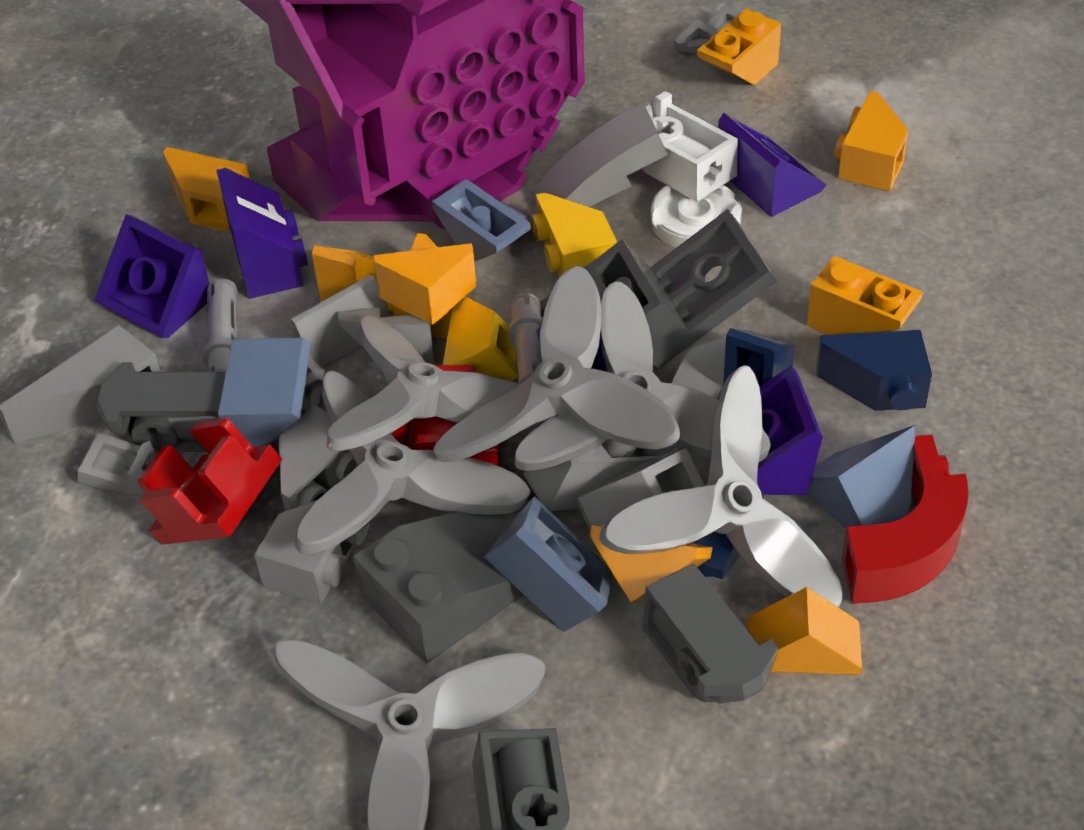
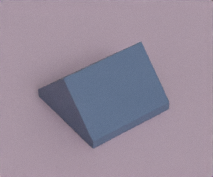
M303 337L232 339L218 418L229 419L252 446L270 444L300 419L311 342Z
M535 497L528 502L484 555L486 560L564 632L597 614L607 605L612 579L610 568Z

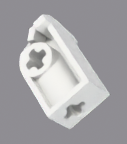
M666 91L656 96L646 106L668 156L643 167L642 170L696 202L737 176L738 139L673 105L672 94Z

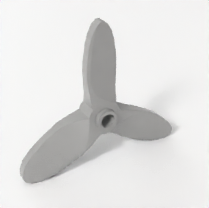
M574 266L558 278L549 296L540 330L542 362L537 366L534 373L515 389L477 409L453 426L436 443L433 451L439 461L453 462L465 459L498 445L537 422L558 415L566 416L572 414L578 421L596 434L618 443L643 449L657 450L671 446L680 438V428L670 408L642 386L617 374L591 369L600 340L602 319L598 287L589 272L581 266Z
M615 281L609 284L601 300L602 319L600 330V344L607 372L617 374L642 386L670 408L680 428V438L676 443L672 444L673 447L679 449L687 448L688 452L711 459L714 419L719 400L695 389L660 382L658 377L652 373V339L649 325L638 298L622 282ZM572 414L551 417L520 442L515 454V466L525 471L554 467L585 454L609 438L596 434L578 421ZM763 428L759 462L767 458L771 446L769 437Z
M365 315L360 320V338L370 357L385 375L389 385L377 395L349 410L334 422L328 430L326 446L331 451L357 448L390 434L414 418L424 419L437 416L459 423L477 409L518 387V383L481 373L443 371L435 365L425 363L413 345L390 324L375 316ZM548 419L537 422L524 430L536 429Z
M747 365L741 366L728 376L721 390L715 412L712 456L707 485L658 494L629 506L605 523L600 533V541L604 546L623 554H645L679 548L691 544L715 531L720 534H726L749 567L785 597L808 587L837 607L842 603L843 593L840 580L821 550L793 519L762 499L761 491L757 486V470L762 439L760 388L752 369Z
M335 371L325 373L321 387L322 399L328 415L334 423L346 412L365 402L368 398L344 375ZM390 433L368 444L350 449L358 466L327 491L310 508L297 528L295 547L302 554H314L330 549L358 532L389 501L401 498L436 510L498 515L515 512L526 505L530 489L526 482L517 474L502 467L469 457L453 462L439 461L434 451L411 450L399 443Z
M297 640L279 641L275 645V661L279 670L289 682L322 708L376 739L379 752L369 790L368 830H424L430 790L427 751L431 743L470 735L502 720L526 704L537 693L543 683L545 673L543 660L535 655L510 653L478 660L449 671L416 694L408 692L399 693L353 662L317 645Z

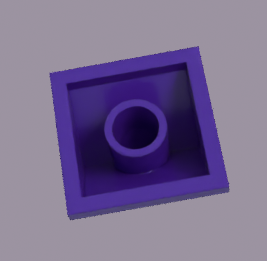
M725 113L719 118L718 128L738 139L737 176L731 179L730 182L770 217L822 192L826 184L770 137Z
M126 214L94 301L162 338H169L208 303L207 287L209 279L202 251L132 215Z
M791 365L759 387L762 404V428L769 437L771 445L767 458L758 463L757 486L761 494L807 495L823 438L799 375Z

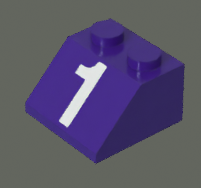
M227 168L217 169L229 227L248 298H256L304 286L300 267L308 266L302 238L297 240L292 238L299 236L293 209L284 211L278 192Z

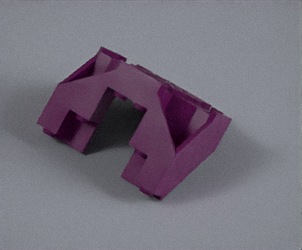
M239 0L268 24L275 64L301 85L292 89L299 131L266 148L273 181L317 221L434 222L438 227L446 230L433 209L432 201L465 179L481 188L499 202L519 191L528 176L523 170L534 151L543 152L561 121L556 118V115L568 95L576 98L585 83L583 7L573 0Z

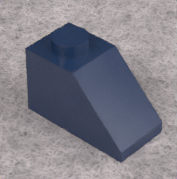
M730 328L726 334L723 385L733 371L747 365L754 372L760 387L792 365L793 367L795 346L749 330Z
M921 330L820 335L816 367L819 378L875 411L926 408L932 372Z

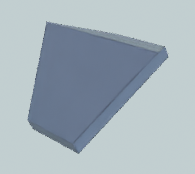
M467 179L432 201L435 213L454 244L472 243L474 261L496 254L531 230L532 223L529 216L499 202Z
M916 425L834 453L814 467L807 495L846 529L850 526L889 523L905 517L910 513Z

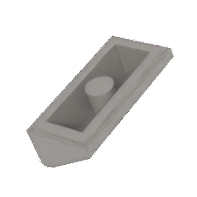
M369 275L291 319L294 338L303 337L311 342L310 356L321 369L362 347L339 326L338 312L380 308L381 318L392 317L387 309L386 302L380 299L376 279Z

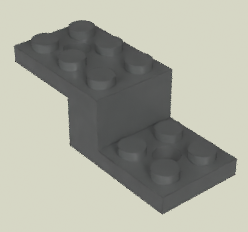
M728 209L651 267L621 239L584 268L589 272L598 287L600 302L605 289L615 281L622 282L636 295L649 325L653 347V365L657 369H660L778 281L737 219ZM722 266L719 275L715 279L705 282V276L712 268ZM550 295L540 301L541 317L544 316L545 307Z

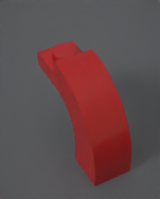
M933 434L915 436L911 489L915 509L905 517L893 522L850 526L846 529L842 563L852 604L887 601L913 593L929 584L943 572L956 552L968 505V481L966 474L950 475L948 460L945 455H938Z

